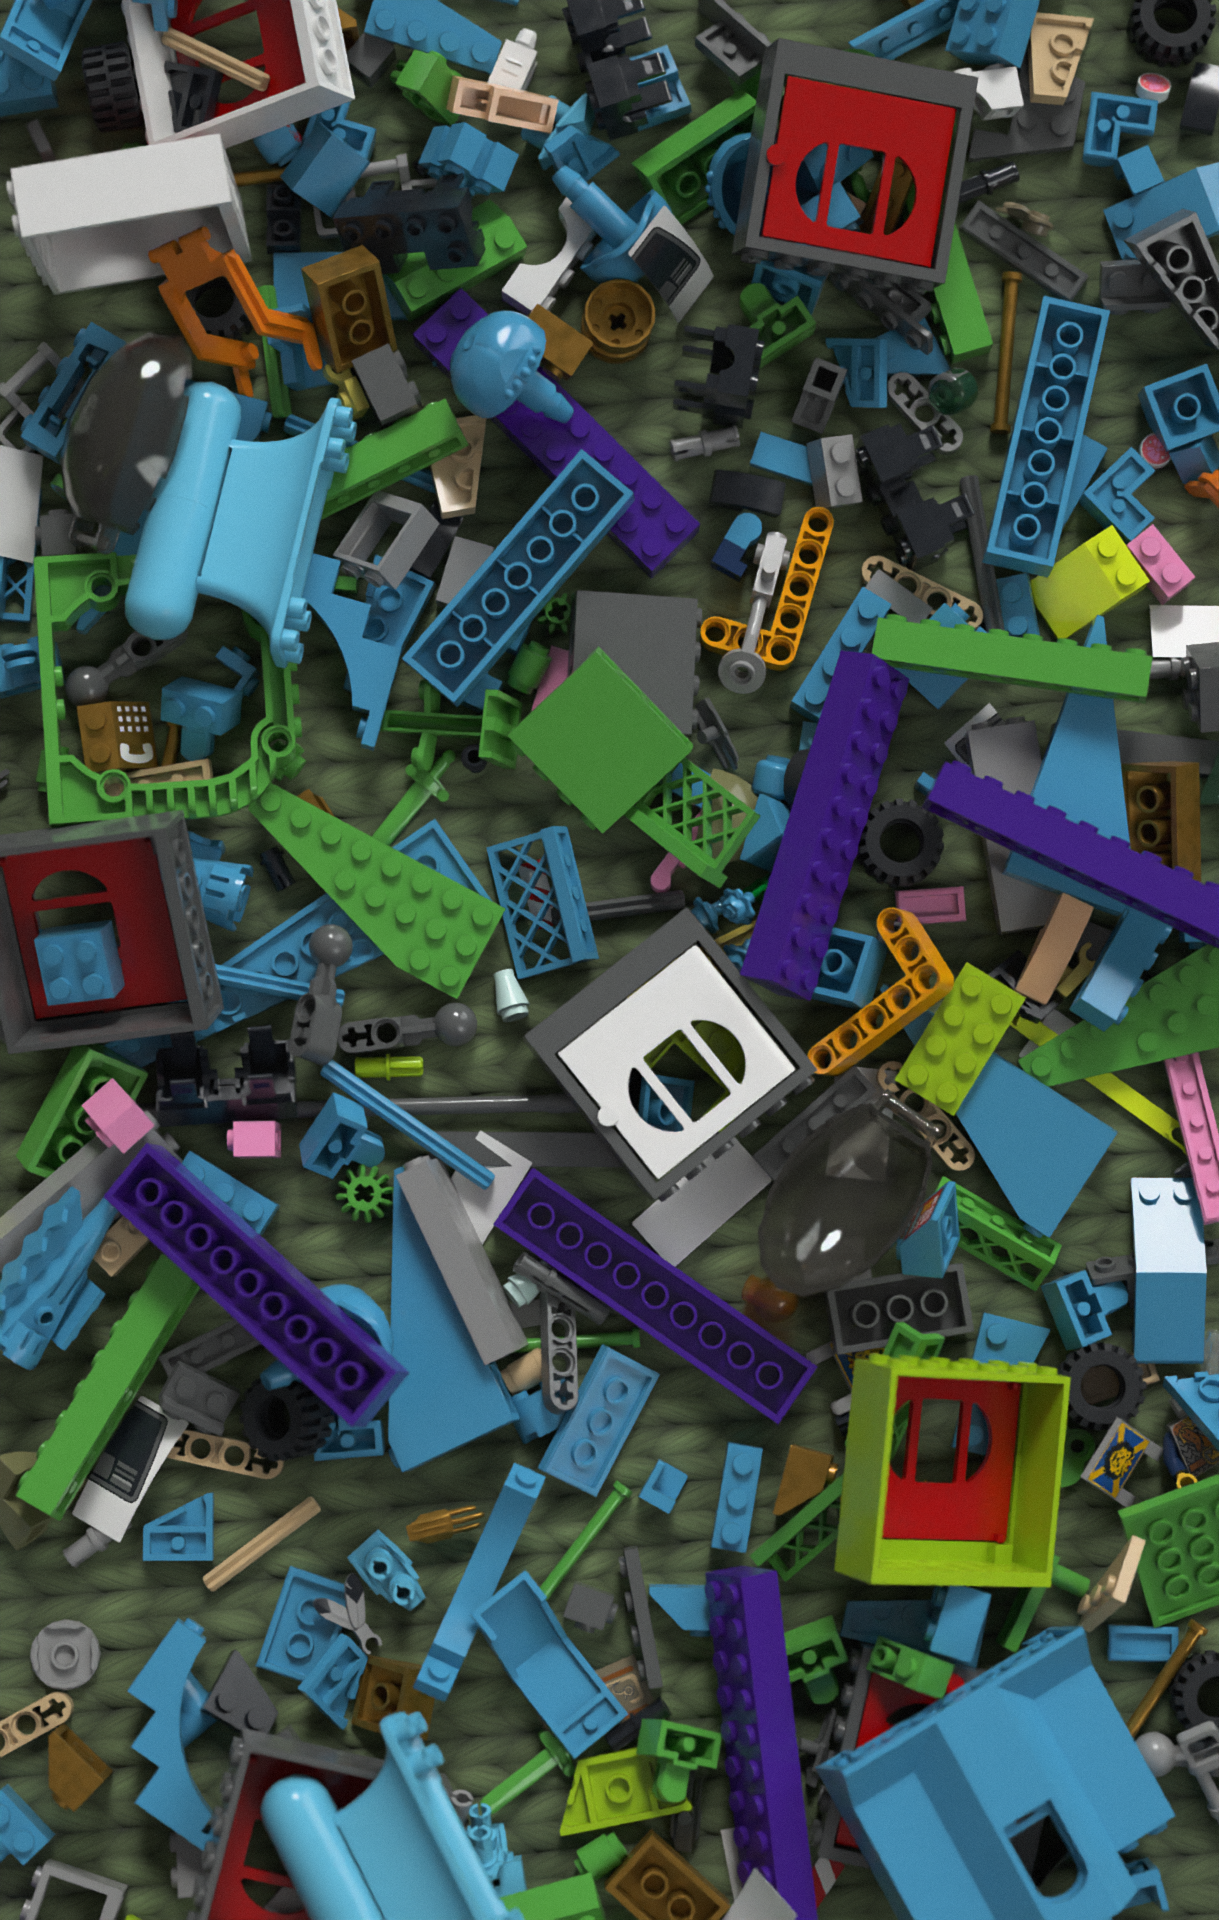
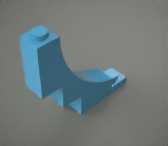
M313 553L302 598L307 599V607L326 627L343 657L350 682L352 710L369 714L368 719L361 717L356 737L362 739L361 748L374 751L402 649L363 638L371 612V605L333 594L341 561Z
M514 1462L413 1685L414 1689L442 1702L446 1701L478 1629L470 1614L493 1596L544 1483L545 1476Z
M187 1617L185 1622L179 1618L176 1620L128 1689L130 1694L155 1710L131 1747L159 1766L136 1798L135 1803L203 1851L206 1841L212 1842L214 1837L212 1836L213 1828L208 1832L203 1829L212 1817L213 1810L196 1786L186 1761L181 1735V1705L188 1674L207 1638L202 1635L205 1629Z

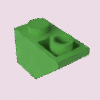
M878 1635L866 1669L913 1690L943 1699L954 1665Z

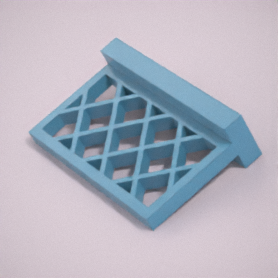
M551 826L541 829L540 832L486 848L500 906L506 909L503 913V919L518 979H525L581 962L599 959L567 826ZM542 840L545 853L540 862H537L529 857L527 853L533 842ZM522 845H523V847H522L521 850H518L517 848H515V847H518V846H522ZM509 850L517 855L510 872L501 866L498 852ZM523 860L536 867L529 883L516 876ZM542 872L550 876L553 886L548 895L535 888ZM513 881L525 888L518 904L511 901L508 895V889ZM531 893L544 900L537 916L524 909ZM550 905L558 909L561 919L556 929L542 921ZM520 914L533 921L526 937L519 934L515 924ZM539 926L552 934L545 949L532 942ZM558 938L567 943L570 958L560 960L550 954ZM528 947L541 954V957L535 968L526 970L523 957ZM547 959L553 962L545 965Z

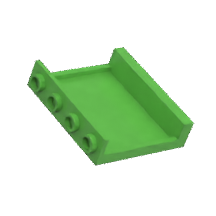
M599 646L516 727L514 726L507 735L511 739L509 744L512 749L521 757L526 755L535 764L533 769L544 781L550 779L559 788L556 791L559 797L569 806L574 804L582 812L580 817L584 823L592 830L598 828L602 834L686 757L693 747V743Z

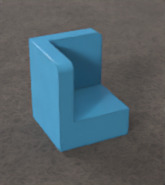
M1148 145L1117 158L1112 168L1118 180L1125 178L1133 195L1164 183L1162 174Z
M1212 435L1169 451V455L1184 484L1189 480L1199 481L1198 478L1203 472L1212 474L1216 469L1218 470L1219 450Z
M658 1459L638 1495L643 1500L669 1514L688 1476Z

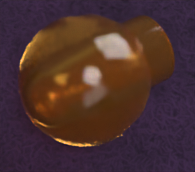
M752 1274L747 1279L742 1290L741 1299L751 1303L757 1315L768 1322L779 1323L789 1319L796 1312L799 1305V1293L796 1286L784 1276L770 1275L762 1279Z

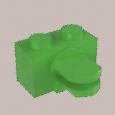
M414 49L408 62L398 60L396 63L398 71L393 70L389 79L403 92L402 94L414 107L419 108L430 120L452 126L460 116V114L452 113L446 109L453 75L463 76L450 69L446 65L447 59L438 52L430 50L429 53Z
M752 283L743 289L739 300L740 308L751 323L749 328L759 329L758 340L764 341L760 368L814 334L816 322L798 295L780 306L767 287L761 283Z
M830 1615L784 1633L790 1683L801 1679L808 1697L818 1704L829 1703L838 1695L839 1684L833 1666L848 1661L843 1641L834 1618Z
M642 1719L636 1754L657 1759L652 1785V1794L656 1799L663 1802H680L686 1797L690 1770H697V1768L716 1769L722 1734L661 1719Z

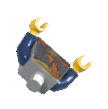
M1172 1397L1168 1400V1403L1178 1418L1165 1426L1167 1433L1163 1437V1462L1173 1480L1177 1482V1489L1185 1485L1196 1483L1197 1476L1218 1464L1219 1451Z

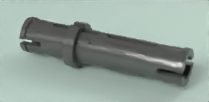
M523 1252L515 1262L513 1271L537 1285V1290L542 1293H550L588 1317L595 1324H602L609 1314V1305L604 1304L563 1278L553 1266L548 1268L526 1252Z

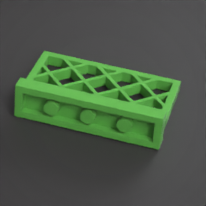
M684 757L679 762L683 765V778L672 781V773L678 766L677 764L639 799L636 805H633L623 815L698 876L720 888L728 878L722 873L723 869L761 815ZM703 780V794L692 797V784ZM683 787V800L672 803V790ZM663 793V806L651 809L649 806L655 797ZM723 796V809L712 813V799ZM703 802V816L692 819V806ZM683 809V822L672 825V812ZM741 812L747 814L739 827L732 829V815ZM723 818V832L712 835V821ZM703 824V838L692 841V828ZM723 841V849L718 857L714 859L712 857V844Z

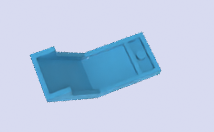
M14 0L0 32V50L7 56L16 58L33 68L36 73L55 81L63 68L80 24L93 0H69L50 10L42 0Z
M1219 162L1197 167L1103 210L1122 260H1138L1123 240L1181 209L1197 213L1207 239L1219 234Z
M1131 1178L1130 1192L1135 1264L1134 1325L1132 1329L1133 1356L1137 1360V1364H1203L1206 1257L1203 1220L1193 1179Z
M525 1570L470 1615L508 1677L571 1758L575 1759L629 1714L568 1638L548 1605L546 1595Z

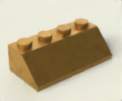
M1199 762L1122 763L1121 771L1129 841L1131 844L1130 849L1139 854H1142L1143 851L1153 853L1162 858L1161 864L1171 869H1174L1175 866L1187 869L1194 874L1192 879L1201 883Z

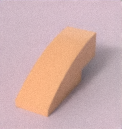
M453 75L446 109L452 113L481 118L490 122L552 133L559 100Z
M1065 893L1057 896L1044 928L1040 929L1014 991L1043 1005L1047 1004L1093 912V906Z

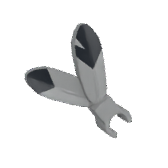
M351 1573L347 1576L344 1584L346 1608L327 1598L314 1599L313 1607L322 1617L342 1627L351 1629L358 1640L359 1648L370 1655L371 1651L367 1650L365 1646L366 1640L373 1637L375 1644L382 1646V1640L365 1623L363 1586L359 1578Z

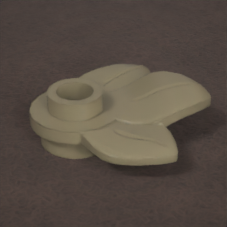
M1004 202L1003 208H996V211L1022 220L1021 229L1046 238L1048 231L1053 230L1054 225L1049 221V216L1033 210L1030 211L1024 205Z

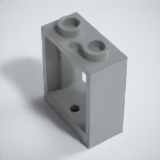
M379 490L372 495L333 556L341 561V570L347 576L355 577L357 580L359 577L364 578L377 588H381L384 585L396 590L440 523L422 504ZM392 521L404 525L378 566L366 562Z
M49 1858L44 1867L38 1865L31 1882V1886L36 1887L32 1901L26 1899L19 1920H37L51 1876L108 1895L99 1920H117L128 1885Z

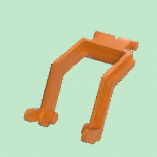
M206 226L179 237L178 242L172 240L148 252L150 261L154 264L159 262L167 277L158 286L160 294L193 354L196 355L198 360L232 367L239 394L253 397L248 370L255 368V359L259 357L256 345L207 334L186 296V291L220 276L228 279L258 335L304 345L310 369L313 371L322 369L323 362L314 323H310L308 318L268 309L242 259L234 248L221 253L210 247L207 240L211 238V234Z

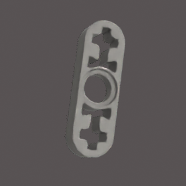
M906 372L894 374L887 384V397L890 402L918 432L930 426H935L938 420L941 419L943 422L939 428L946 435L950 432L955 435L952 440L954 445L947 442L942 448L935 451L942 455L955 453L963 441L961 428L932 396L928 397V392L911 374ZM898 382L900 385L907 383L909 385L907 393L910 397L914 399L916 394H918L921 398L916 399L910 409H908L905 405L909 404L910 399L903 393L899 395L894 393L897 387L895 383ZM921 405L931 407L934 412V418L929 422L919 421L915 416L916 408ZM936 429V431H937V433H938V435H939V437H940V439H941L942 435H941V433Z

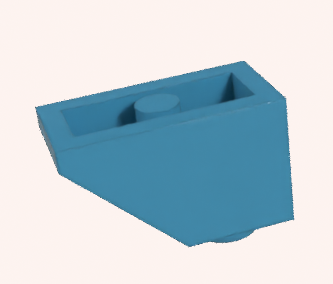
M649 1584V1594L683 1630H690V1636H711L709 1630V1601L705 1596V1585Z

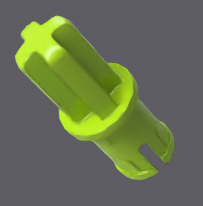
M386 1054V1057L355 1058V1076L359 1079L386 1077L387 1081H391V1077H421L424 1072V1061L420 1056L391 1057L390 1054Z

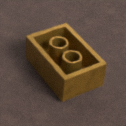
M363 245L301 268L321 357L336 373L352 368V360L388 343L392 352L398 350L380 262Z
M652 1829L622 1861V1864L605 1880V1889L639 1920H719L730 1908L729 1899Z

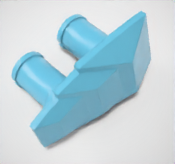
M584 93L571 107L560 100L558 101L554 120L557 124L552 133L526 128L522 129V140L542 150L538 160L543 170L552 165L544 145L555 135L559 134L569 125L590 134L595 114L588 94ZM553 95L548 96V97L557 99V98H556L555 96H553Z
M379 1529L347 1557L376 1595L380 1593L390 1603L394 1601L411 1611L426 1598L417 1581L420 1577L411 1566L413 1562Z
M481 1803V1816L479 1815L478 1804H474L469 1809L471 1825H468L466 1833L490 1881H494L499 1867H503L504 1857L508 1856L503 1822H491V1808L488 1804Z

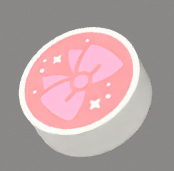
M1146 73L1139 77L1135 91L1142 99L1156 100L1158 103L1167 100L1171 83L1159 74Z
M1154 433L1149 434L1143 439L1139 446V455L1152 468H1161L1171 460L1169 451L1165 450Z

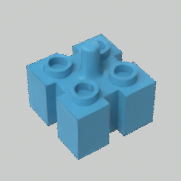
M463 122L452 124L451 128L446 125L433 127L418 164L428 169V175L439 180L441 175L463 173L464 179L459 188L468 187L471 197L478 194L489 195L490 193L503 192L519 154L499 142H492L486 138V134Z

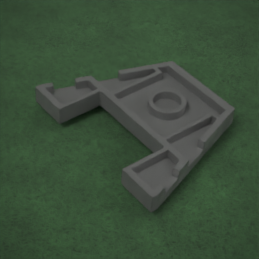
M1025 50L1021 68H1016L1017 72L1020 73L1019 84L1024 106L1012 117L1009 135L974 129L968 162H981V159L989 158L1005 159L1021 154L1036 155L1072 150L1085 81L1074 76L1064 105L1030 102L1028 50Z

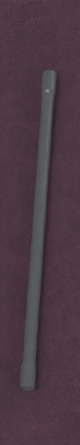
M565 1093L389 1099L410 1115L520 1112L580 1113ZM328 1100L297 1101L298 1118H316ZM136 1103L143 1112L148 1110L158 1121L156 1103ZM363 1105L365 1116H378Z

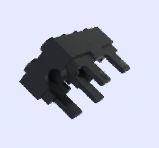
M566 0L568 7L562 8L572 44H580L582 52L577 53L576 57L581 73L588 72L590 76V81L585 82V86L599 130L606 129L610 141L639 132L637 127L648 124L645 114L646 110L673 101L666 80L641 88L638 87L640 82L666 74L659 52L635 60H630L627 54L616 57L626 53V47L653 38L646 17L619 25L617 21L618 19L645 11L646 8L643 0Z
M464 174L441 175L434 189L427 191L426 194L423 188L392 191L395 186L394 180L372 182L365 196L350 198L349 201L342 202L333 217L344 252L363 245L379 260L382 274L399 273L408 257L407 253L424 252L430 270L478 266L486 250L484 245L485 238L482 229H478L479 221H472L473 208L469 188H459L464 179Z
M728 324V328L716 326L715 330L685 326L684 337L713 342V348L705 349L684 345L682 347V356L711 361L710 373L720 375L707 373L706 385L676 380L674 383L675 391L704 396V403L676 398L673 400V409L702 414V418L713 420V424L728 427L736 425L737 428L742 429L744 419L751 420L754 400L748 399V394L755 395L764 341L758 340L759 329Z
M900 423L892 427L887 424L860 436L855 448L858 475H864L869 485L866 488L868 498L873 506L878 505L883 515L880 518L882 528L888 537L892 535L897 545L894 548V552L899 564L915 572L936 563L940 556L948 552V548H945L946 545L953 543L955 540L952 534L968 528L965 519L974 516L975 512L966 493L938 504L934 497L923 501L914 480L906 483V480L912 478L913 472L937 460L933 451L942 448L943 443L935 426H930L910 436H906Z
M271 1026L248 1027L249 1043H244V1046L240 1047L243 1067L234 1068L235 1078L219 1079L217 1069H211L208 1049H204L203 1046L196 1044L194 1031L170 1034L172 1048H158V1052H156L158 1087L156 1092V1113L158 1122L161 1125L160 1127L298 1118L296 1056H293L290 1052L289 1040H273Z

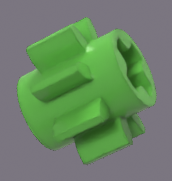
M564 593L561 598H554L553 596L547 605L541 609L542 612H545V615L538 619V623H547L550 635L554 633L555 629H561L565 635L567 634V625L570 623L571 604L567 603V593ZM558 607L560 611H565L563 613L564 619L558 621L556 616L551 617L553 615L552 609Z
M278 740L271 749L276 752L283 751L287 748L288 743L284 744L281 740ZM296 743V753L293 760L286 765L278 767L274 777L281 782L284 776L292 781L305 766L307 760L301 757L305 750Z

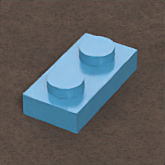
M1023 573L996 579L1005 631L1009 632V636L1022 638L1023 634L1040 635L1029 574Z

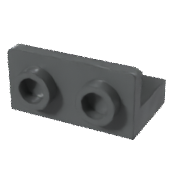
M1139 260L1100 261L1099 302L1102 309L1109 310L1110 314L1123 315L1128 310L1158 313L1161 309L1171 307V300Z
M178 1360L159 1393V1403L163 1413L175 1420L183 1418L193 1423V1426L204 1434L210 1435L213 1432L222 1436L225 1430L224 1422L237 1401L240 1390Z

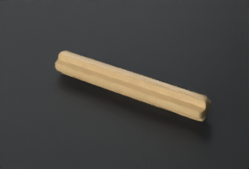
M171 27L161 37L162 44L261 92L267 89L270 82V76L267 73Z
M313 1497L306 1498L203 1576L202 1579L207 1588L212 1592L216 1591L318 1514L321 1508Z

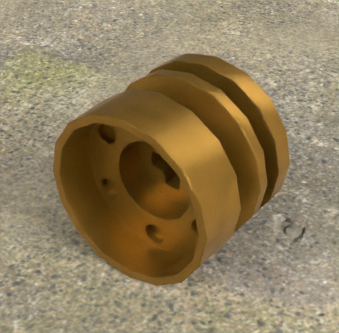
M613 279L601 283L594 289L585 304L581 320V334L594 342L589 352L595 358L610 364H623L634 360L640 355L649 341L655 323V307L651 296L642 286L623 279ZM617 322L622 324V328H617L615 331L610 328L611 325L614 326Z

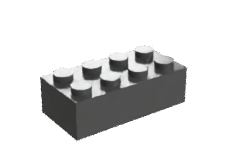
M963 1263L948 1265L943 1278L897 1273L822 1287L833 1353L836 1355L886 1347L894 1326L898 1322L906 1323L921 1334L938 1333L943 1337L975 1332Z

